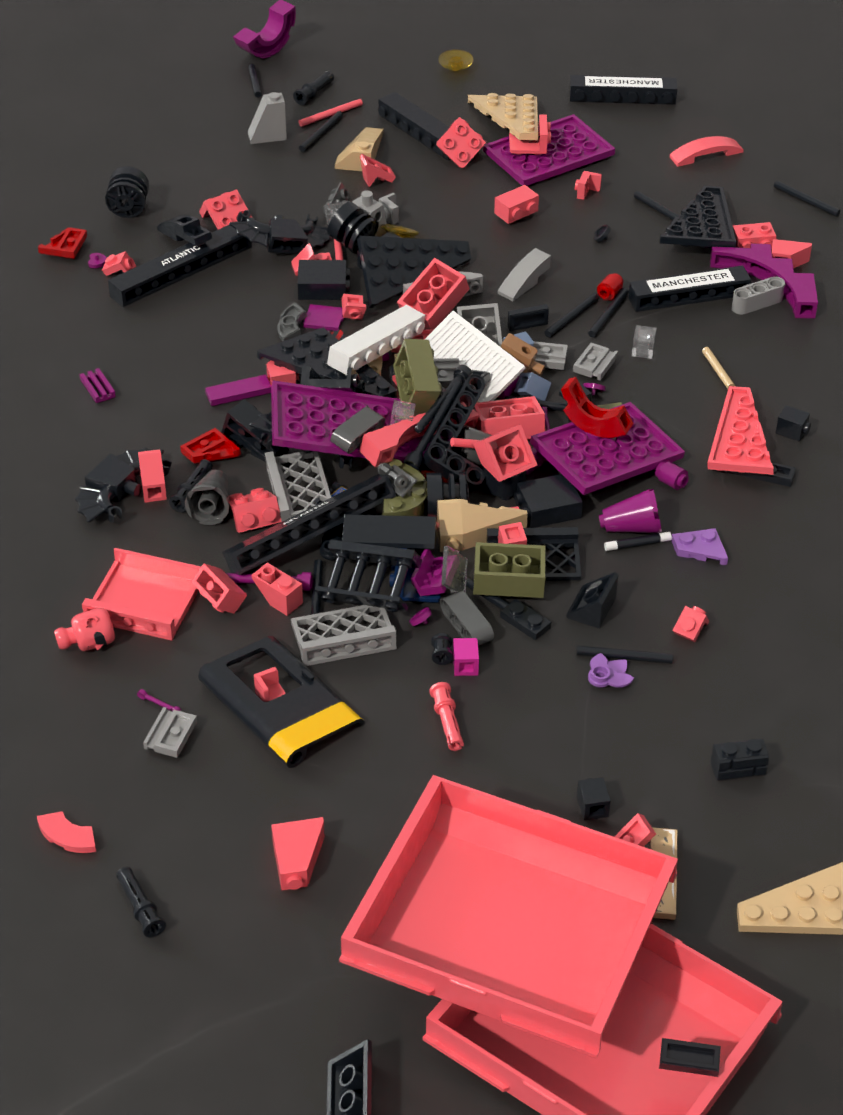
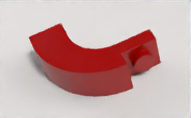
M576 377L568 379L561 389L563 397L568 403L564 409L565 414L577 427L597 437L614 438L626 435L634 424L624 405L612 409H604L594 405L585 395Z

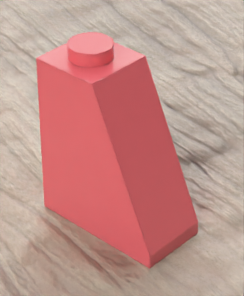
M323 817L272 824V841L281 891L308 887L324 840Z

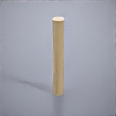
M704 347L702 353L726 388L735 386L710 348Z

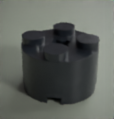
M483 466L485 478L482 482V487L490 494L499 496L501 500H510L514 493L517 492V483L526 481L527 470L499 482Z

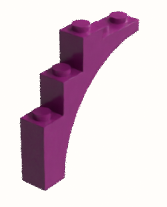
M751 243L750 248L712 247L710 267L728 268L743 265L748 275L760 280L780 277L785 281L783 296L791 305L795 318L815 319L818 299L814 273H794L792 259L772 258L770 244Z

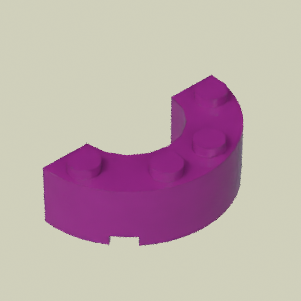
M284 0L277 1L269 8V17L265 27L258 33L246 27L233 36L235 43L242 50L260 58H269L278 53L291 36L289 32L291 26L294 27L296 8Z

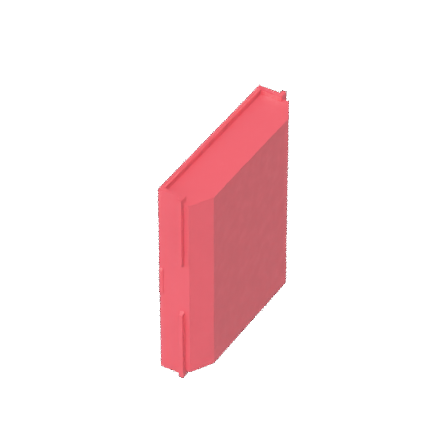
M433 775L341 936V956L339 962L428 996L433 995L501 1021L505 1025L597 1059L601 1050L602 1034L667 885L669 882L674 883L678 859L572 823L570 820L540 810H534Z
M650 924L603 1031L601 1050L597 1059L505 1025L499 1020L443 999L426 1017V1034L423 1036V1041L500 1091L511 1094L542 1115H706L751 1054L769 1022L777 1024L782 1016L780 1012L783 1001L683 944L681 940L664 930ZM662 1038L721 1046L718 1077L659 1069Z

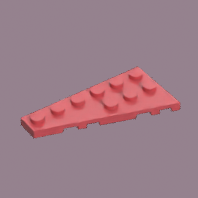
M729 386L707 462L708 469L773 475L774 468L770 461V454L767 451L766 440L761 423L758 420V413L755 409L754 399L749 387Z

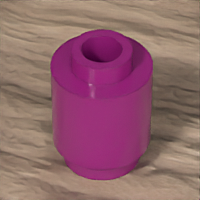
M661 462L655 470V476L658 477V480L675 490L685 487L688 483V471L672 462Z

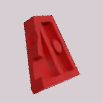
M68 227L60 234L50 238L51 243L46 246L40 244L38 252L39 254L74 259L87 238V230Z
M216 428L180 446L181 453L192 463H200L203 459L213 461L241 455L240 448Z

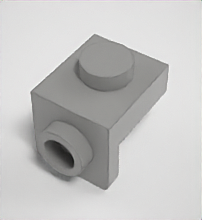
M391 193L379 198V202L384 206L386 220L392 225L398 223L399 206L396 205V194Z

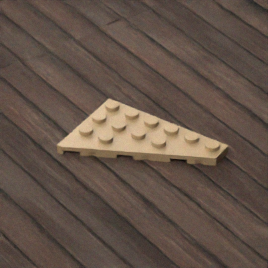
M496 93L468 95V103H474V108L480 110L484 115L492 116L491 120L497 122L502 128H509V133L515 135L517 139L538 140L537 97H534V95L516 96L515 94H506L505 96H498Z
M843 862L738 903L737 919L739 932L843 935Z

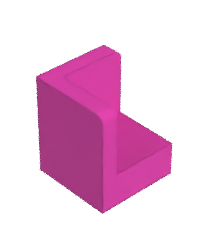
M453 638L454 676L478 675L479 653L477 638Z

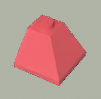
M521 424L473 443L481 464L499 482L537 466Z

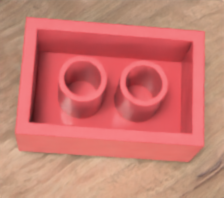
M434 258L401 296L397 304L399 308L408 305L425 314V329L434 330L470 288L466 276Z

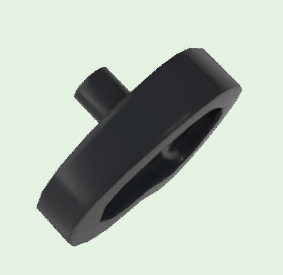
M607 224L599 227L594 233V239L597 242L602 241L604 238L607 239L611 228Z

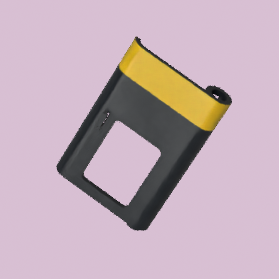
M274 636L265 637L210 663H206L199 671V680L288 768H294L304 760L307 747L356 723L360 726L365 724V721ZM264 651L297 681L301 687L269 702H264L228 667ZM299 752V755L293 760V755Z

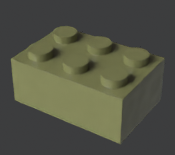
M404 339L393 367L404 417H414L418 414L426 413L438 396L441 395L442 385L438 382V367L434 364V350L430 346V341L426 339Z
M476 542L473 595L544 597V545Z

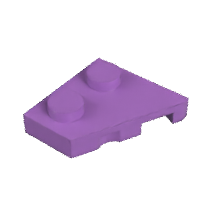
M716 528L672 534L671 541L677 556L695 558L705 562L707 558L720 560L721 565H727L728 557Z

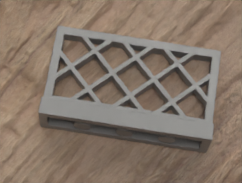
M273 451L265 453L266 468L273 494L277 497L281 522L315 506L319 500L325 501L331 498L317 451H312L311 453L298 452L277 457L274 456ZM314 457V460L310 464L303 462L304 459ZM287 462L292 463L289 468L281 465ZM298 466L305 468L302 473L294 471ZM311 471L318 474L315 478L307 476ZM289 475L296 478L293 483L285 479ZM302 480L309 483L306 488L298 484ZM314 486L323 488L319 493L312 491ZM293 490L301 492L297 497L290 495ZM306 495L313 497L311 502L302 499ZM297 505L305 507L303 510L293 511Z
M362 605L291 618V625L300 649L301 660L305 666L397 649L396 630L394 625H391L385 608ZM370 612H380L377 617L368 615ZM348 616L357 617L354 621L345 619ZM326 620L334 621L331 626L322 623ZM362 620H365L370 622L371 624L368 627L361 625L360 623ZM304 624L311 625L308 630L298 627ZM340 624L348 627L345 631L337 629ZM317 628L325 631L322 635L313 633Z

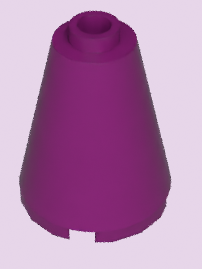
M648 489L602 510L603 514L599 515L601 528H606V532H662L654 489Z

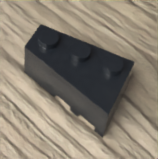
M245 399L227 412L221 433L229 440L235 442V445L240 449L242 447L247 448L251 451V455L266 462L265 453L273 451L274 456L277 457L285 455L289 451V447L272 445L271 449L267 450L266 444L258 445L264 431L250 427L249 424L256 421L258 415H262V413Z

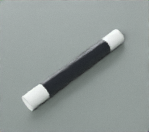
M670 532L610 541L604 543L605 551L671 541L672 536Z

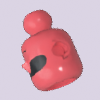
M96 608L79 613L72 618V627H60L54 631L58 647L61 650H66L72 644L77 643L79 649L83 652L95 648L98 651L102 646L112 643L115 639V632L109 613L104 608Z

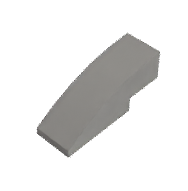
M534 248L510 272L498 289V294L511 301H515L538 284V277L550 269L551 255Z

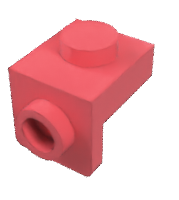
M584 171L580 179H577L575 183L577 199L584 200L589 190L599 192L602 175Z
M124 251L107 257L102 271L108 276L120 270L127 272L135 268L136 264L127 252Z
M343 294V318L362 320L366 311V304H363V295Z
M685 606L672 631L681 637L696 642L703 626L709 623V619L705 615L706 612L696 606H693V608Z

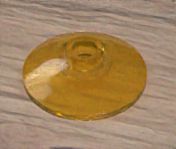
M448 50L440 54L439 63L445 68L457 71L471 66L473 56L463 50Z
M381 224L383 230L386 232L391 231L401 238L414 237L419 234L418 231L409 228Z

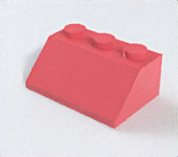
M535 396L478 402L473 408L479 414L476 429L491 435L521 424L527 440H530L531 436L545 431V413Z

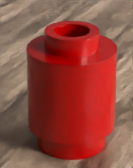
M616 273L607 275L597 286V293L600 298L606 301L612 300L623 288V278Z

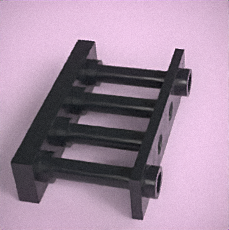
M330 540L328 549L336 558L327 587H315V591L324 602L335 603L337 601L385 608L391 612H398V610L407 611L408 606L401 599L400 594L407 571L411 568L420 569L422 559L415 550ZM348 560H356L357 563L348 590L337 589L344 563ZM369 562L377 563V569L369 593L358 592L365 565ZM390 565L398 566L391 595L379 594L386 568Z

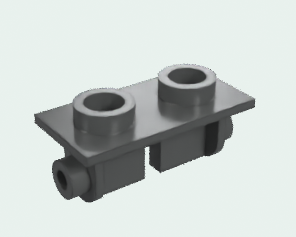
M342 182L331 191L328 202L323 207V212L327 216L335 214L349 199V192Z
M381 463L378 466V473L380 475H388L395 493L402 498L417 482L416 479L396 465L391 467L387 463Z

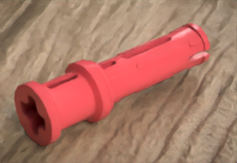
M438 682L431 686L429 693L435 701L434 710L440 715L448 748L452 751H457L462 748L461 746H464V741L454 713L456 703L450 695L451 686L446 682Z

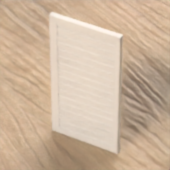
M454 311L425 338L430 341V346L434 350V359L459 358V365H466L471 370L490 373L491 380L485 383V388L478 402L494 401L526 368Z

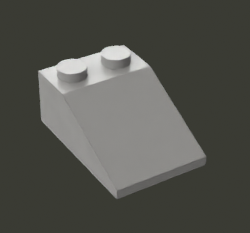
M498 303L457 307L458 315L501 347L502 334Z

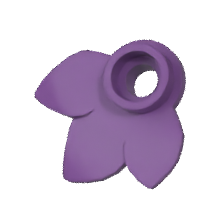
M599 653L590 661L591 670L588 673V681L593 686L606 687L610 685L613 687H624L631 684L634 680V677L626 674L627 660L608 661L602 653Z

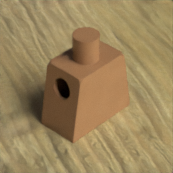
M509 333L502 342L501 348L526 367L522 373L533 372L541 377L545 365L535 361L537 349Z

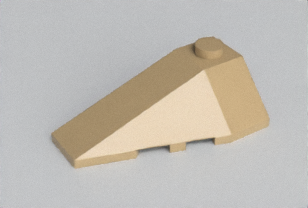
M366 127L338 155L335 169L362 171L360 155L364 154L375 160L384 129Z
M464 499L437 500V537L440 552L463 551L475 547L476 542L486 543L487 528H499L502 525L518 522L522 523L523 528H527L528 513L526 510L504 506L499 508L488 507L487 503L481 502L479 505L470 504L468 500Z

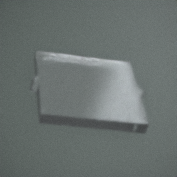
M444 546L441 585L448 588L451 593L460 591L466 593L468 559L461 555L458 550Z

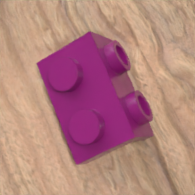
M424 549L420 557L422 559L420 569L415 568L411 577L412 585L420 596L445 593L458 561L455 555L434 558L430 549Z

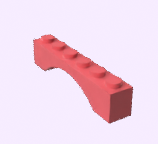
M463 401L460 402L461 405L467 407V405ZM474 409L464 424L475 428L479 414ZM426 413L418 414L409 419L401 420L395 424L364 434L359 451L374 467H378L381 463L391 462L395 453L403 444L425 434L430 423L421 433L415 432L414 428ZM450 418L454 424H457L455 419Z

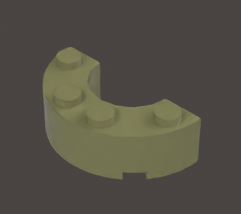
M393 459L387 464L391 467L396 465L416 479L417 482L403 498L396 494L395 498L384 499L382 515L425 516L428 498L425 477L415 468L402 463L398 459Z

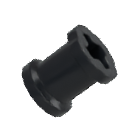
M446 633L434 635L431 638V645L434 647L432 653L433 662L438 665L449 664L453 660V653L450 650L452 638Z

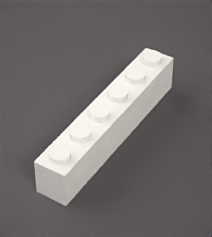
M408 305L397 309L330 346L327 365L347 375L348 367L358 370L360 367L401 345L404 339H411L421 334L425 328V314Z

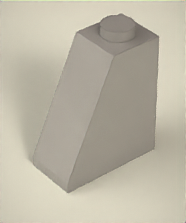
M272 92L263 95L248 129V137L251 144L287 140L285 101L282 93Z

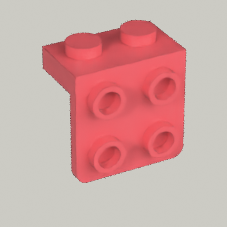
M539 115L538 140H519L515 135L509 133L510 153L518 155L547 154V143H551L550 122H547V115Z
M459 117L450 125V128L437 141L436 145L459 168H464L486 142L464 119Z
M236 189L205 200L199 213L202 218L210 216L219 230L229 225L230 222H236L238 213L242 212L243 214L248 208Z
M264 488L253 489L250 494L246 495L236 493L229 496L230 509H232L238 533L281 522L277 497L264 490Z

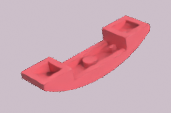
M712 136L697 139L679 147L670 154V158L679 167L693 164L697 156L723 151L726 156L743 153L744 149L732 138Z

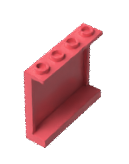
M114 548L115 561L93 599L85 598L83 601V612L104 608L108 611L114 628L172 641L199 591L191 581L201 566Z

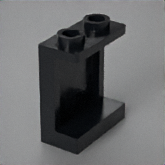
M302 366L301 385L364 393L365 391L364 380L351 367H348L346 379H322L311 366Z

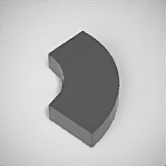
M295 302L288 306L280 315L277 330L281 341L302 335L299 324L307 317V314Z

